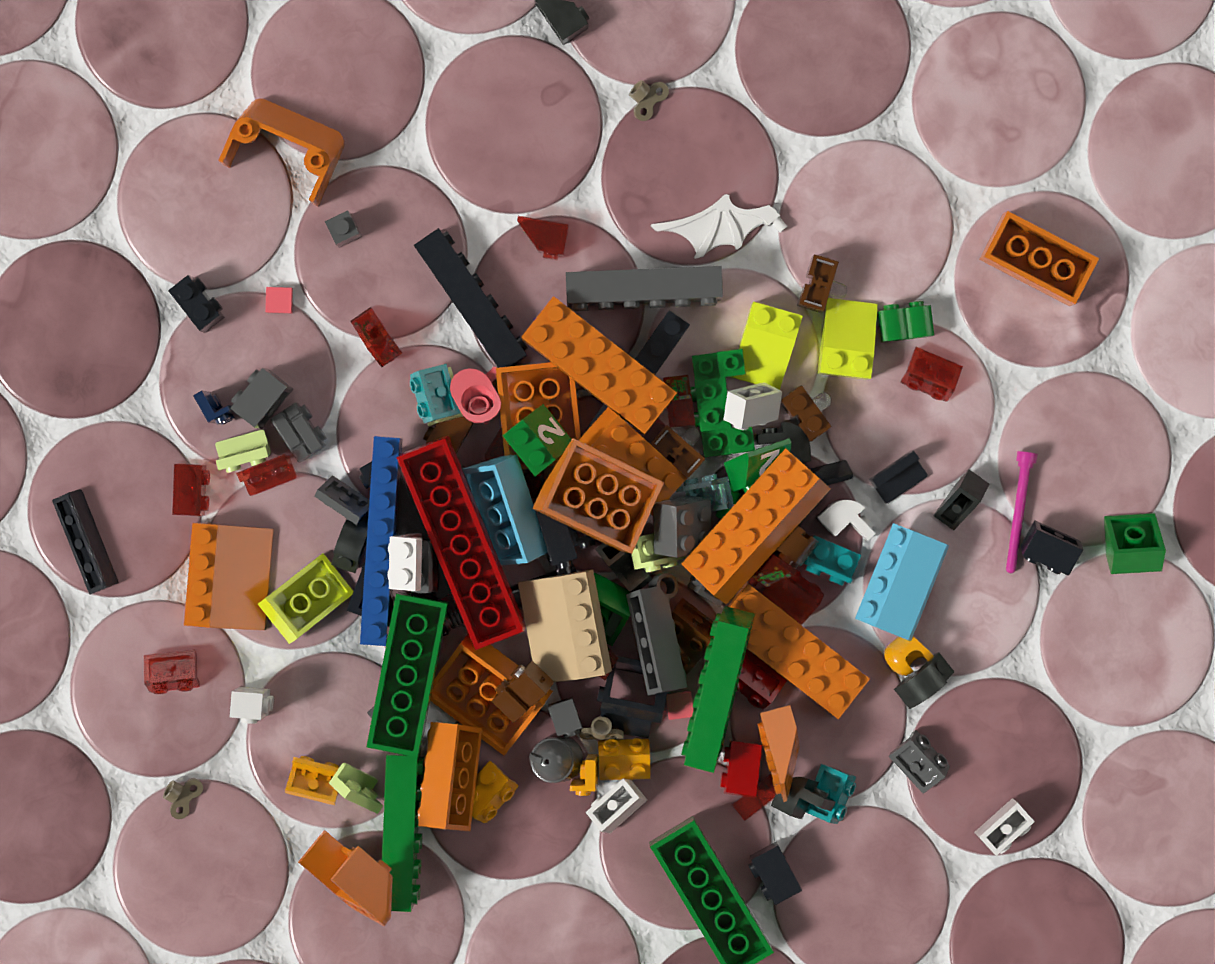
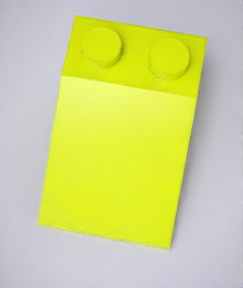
M828 298L825 307L817 374L863 380L871 379L878 304Z
M753 301L738 348L743 349L746 375L732 376V378L753 384L764 382L780 390L803 316Z
M324 553L258 603L259 607L289 644L302 636L354 592L336 568L331 565L332 563Z

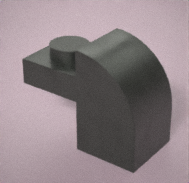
M781 422V433H777V428L762 429V434L756 435L757 445L774 444L790 438V453L801 462L811 461L810 441L796 424Z
M367 515L357 525L346 519L334 548V557L331 565L354 574L356 573L367 543Z
M602 543L595 549L630 593L642 589L653 580L644 568L634 569L632 554L622 552L605 543Z
M938 652L934 654L932 660L927 661L920 669L907 675L894 690L907 707L911 709L926 701L948 683L949 677L954 673V670Z
M793 777L788 800L783 802L782 795L777 794L771 806L791 817L803 819L809 803L821 809L832 811L836 802L827 798L829 793L817 788L818 781L805 777Z

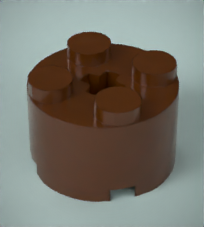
M797 526L773 554L777 555L780 552L778 557L797 570L799 566L801 567L819 541L809 536L803 529Z

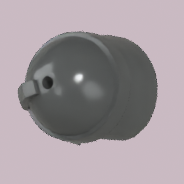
M546 737L534 747L529 759L532 770L538 778L548 783H559L572 780L578 775L583 760V753L580 745L572 738Z

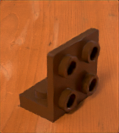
M682 597L671 614L675 622L676 637L681 649L680 655L683 669L687 675L704 656L711 637L714 636H710L713 621Z

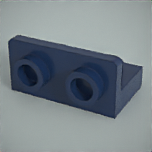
M201 390L193 395L208 423L224 425L235 419L233 415L235 412L230 409L231 406L228 405L220 410L223 405L216 394L213 395L211 392Z

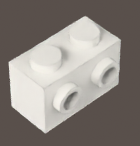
M764 382L730 390L727 393L724 420L733 424L734 428L739 430H747L752 426L766 425L767 422L778 420L782 391Z
M238 687L233 690L231 694L230 717L242 718V723L256 724L257 721H261V719L268 715L269 711L273 710L274 696H270V689Z
M623 778L616 781L610 787L608 793L597 798L591 804V808L586 811V814L601 832L610 834L647 801V798L632 780Z
M1012 798L974 833L997 856L999 853L1006 852L1018 836L1025 835L1035 821Z

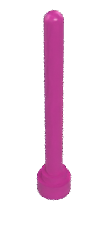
M1017 451L1016 461H1018L1020 472L1006 563V571L1010 574L1014 573L1017 567L1030 469L1037 463V453Z

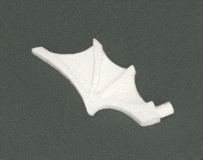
M727 194L723 195L709 208L693 216L670 222L651 224V227L657 232H674L689 240L696 252L695 259L704 257L707 252L720 245H733L738 250L742 247L746 236L754 228L762 224L769 226L772 223L779 233L788 226L780 218V214L770 205L756 209L738 208L730 201V196Z

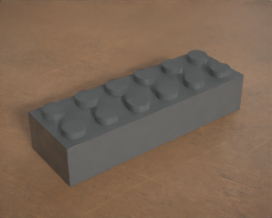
M722 266L566 272L567 306L572 307L573 311H588V306H598V310H614V305H624V309H639L640 304H649L650 308H665V303H675V307H690L691 302H701V306H716L717 301H721L723 298Z

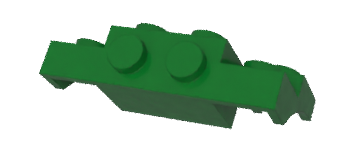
M743 349L693 355L695 386L691 387L692 402H697L698 412H694L695 427H700L704 457L755 450L752 427H749L747 430L732 428V424L724 420L728 393L726 377L746 375Z

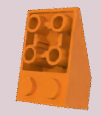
M790 705L760 713L761 723H757L768 768L772 774L776 795H782L783 802L788 800L800 748L797 727Z

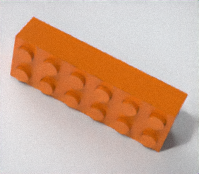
M554 296L521 337L523 341L643 435H645L677 394L667 384Z
M785 448L683 561L682 565L711 594L727 604L831 488Z
M747 582L728 605V607L755 614L747 648L837 719L842 716L870 680L865 674Z

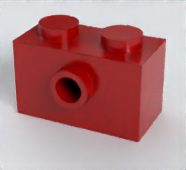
M731 741L729 747L725 746L723 762H727V770L721 773L720 787L724 788V794L756 797L762 745Z

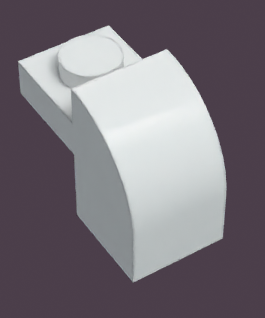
M852 500L835 501L815 517L833 536H837L849 523L865 540L871 539L876 534L872 530L874 527L873 523L865 515L861 518L858 516L865 507Z

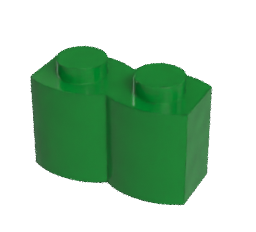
M924 301L910 302L908 308H899V304L884 305V310L878 312L881 343L935 336L931 305L924 306Z

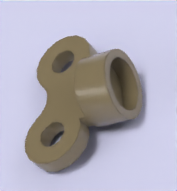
M640 80L633 86L629 96L638 103L634 107L636 119L647 121L652 117L654 104L665 100L669 94L668 86L665 83L655 82L650 87L643 80ZM660 87L662 89V93L660 95H657L656 90ZM642 108L646 109L645 115H641L640 110Z
M597 717L593 720L591 728H583L579 731V736L587 740H622L624 732L619 729H612L611 721L608 718Z
M196 778L187 780L184 786L174 780L167 785L163 799L172 803L170 806L172 817L183 819L189 814V802L202 793L203 785ZM192 785L197 786L195 791L190 790ZM183 807V811L180 813L176 812V809Z

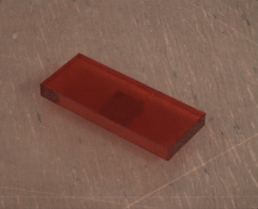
M769 774L758 783L756 797L742 796L732 804L744 821L775 797L776 792L772 781V774Z

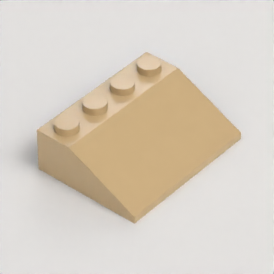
M593 569L518 582L532 660L554 682L602 676L612 671Z

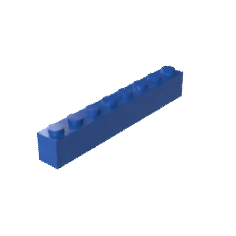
M374 436L360 634L361 645L386 646L390 628L393 589H389L388 545L390 543V536H396L401 468L396 457L402 453V438Z

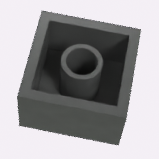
M262 368L260 371L256 369L247 380L250 384L244 391L240 389L231 400L234 404L230 408L254 428L260 429L266 425L293 391L291 386L271 370Z
M686 495L655 502L653 506L654 554L676 558L690 555L711 531V499Z

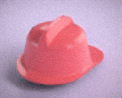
M470 368L461 370L454 375L451 380L450 391L462 415L473 423L488 424L490 420L497 416L501 408L499 395L489 378L483 372Z

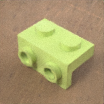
M264 429L215 443L219 456L216 460L218 471L226 469L227 473L241 469L240 464L250 462L251 466L264 463L266 462L265 458L271 454Z

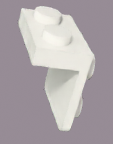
M412 533L390 536V543L388 545L389 589L421 590L422 534Z

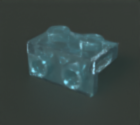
M717 474L701 477L702 482H699L698 478L688 479L683 482L684 486H680L676 490V493L685 491L686 495L711 499V512L734 506L728 477L717 479Z

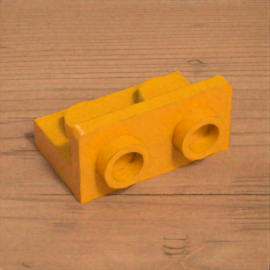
M588 754L586 760H582L580 779H573L570 784V791H575V795L589 796L592 791L597 789L598 754Z

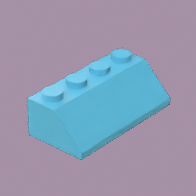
M517 454L494 458L462 469L501 565L529 563L548 552L536 512L532 509L534 505Z
M893 523L855 619L911 641L949 545Z

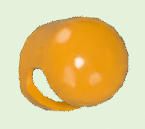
M898 636L884 651L887 664L894 672L902 676H907L914 672L910 665L917 658H925L928 662L934 658V655L914 636L911 641Z

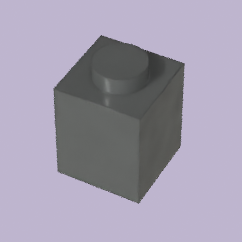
M348 210L325 221L335 244L339 248L362 237L352 214Z
M573 696L548 704L557 736L564 735V738L579 734L578 729L582 728V723Z

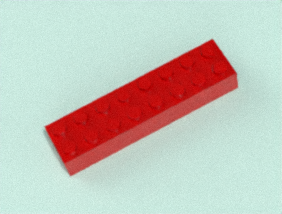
M444 436L399 454L396 458L475 650L524 632L526 625L449 436Z

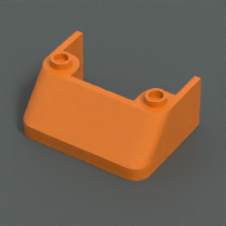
M255 99L234 123L218 161L230 168L240 143L249 144L254 142L261 129L308 149L304 157L306 169L310 173L319 176L309 201L313 205L319 206L344 149L345 141L343 136L337 130L266 99Z
M324 830L298 863L352 909L385 926L391 919L393 876L390 874V871L392 869L382 860L376 862L359 846L356 848L352 847L349 850Z

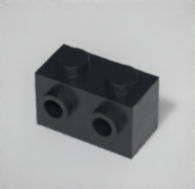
M187 275L170 288L168 292L200 332L206 333L225 318L220 312L223 308L214 297L210 299L205 293L207 287L199 277L194 279V277Z
M1034 520L1020 545L1022 555L1027 561L1033 564L1039 562L1047 566V569L1055 574L1063 573L1068 576L1083 552L1080 540Z
M777 841L750 855L752 863L748 864L754 877L760 876L764 883L760 888L767 901L772 899L774 904L777 905L802 891Z

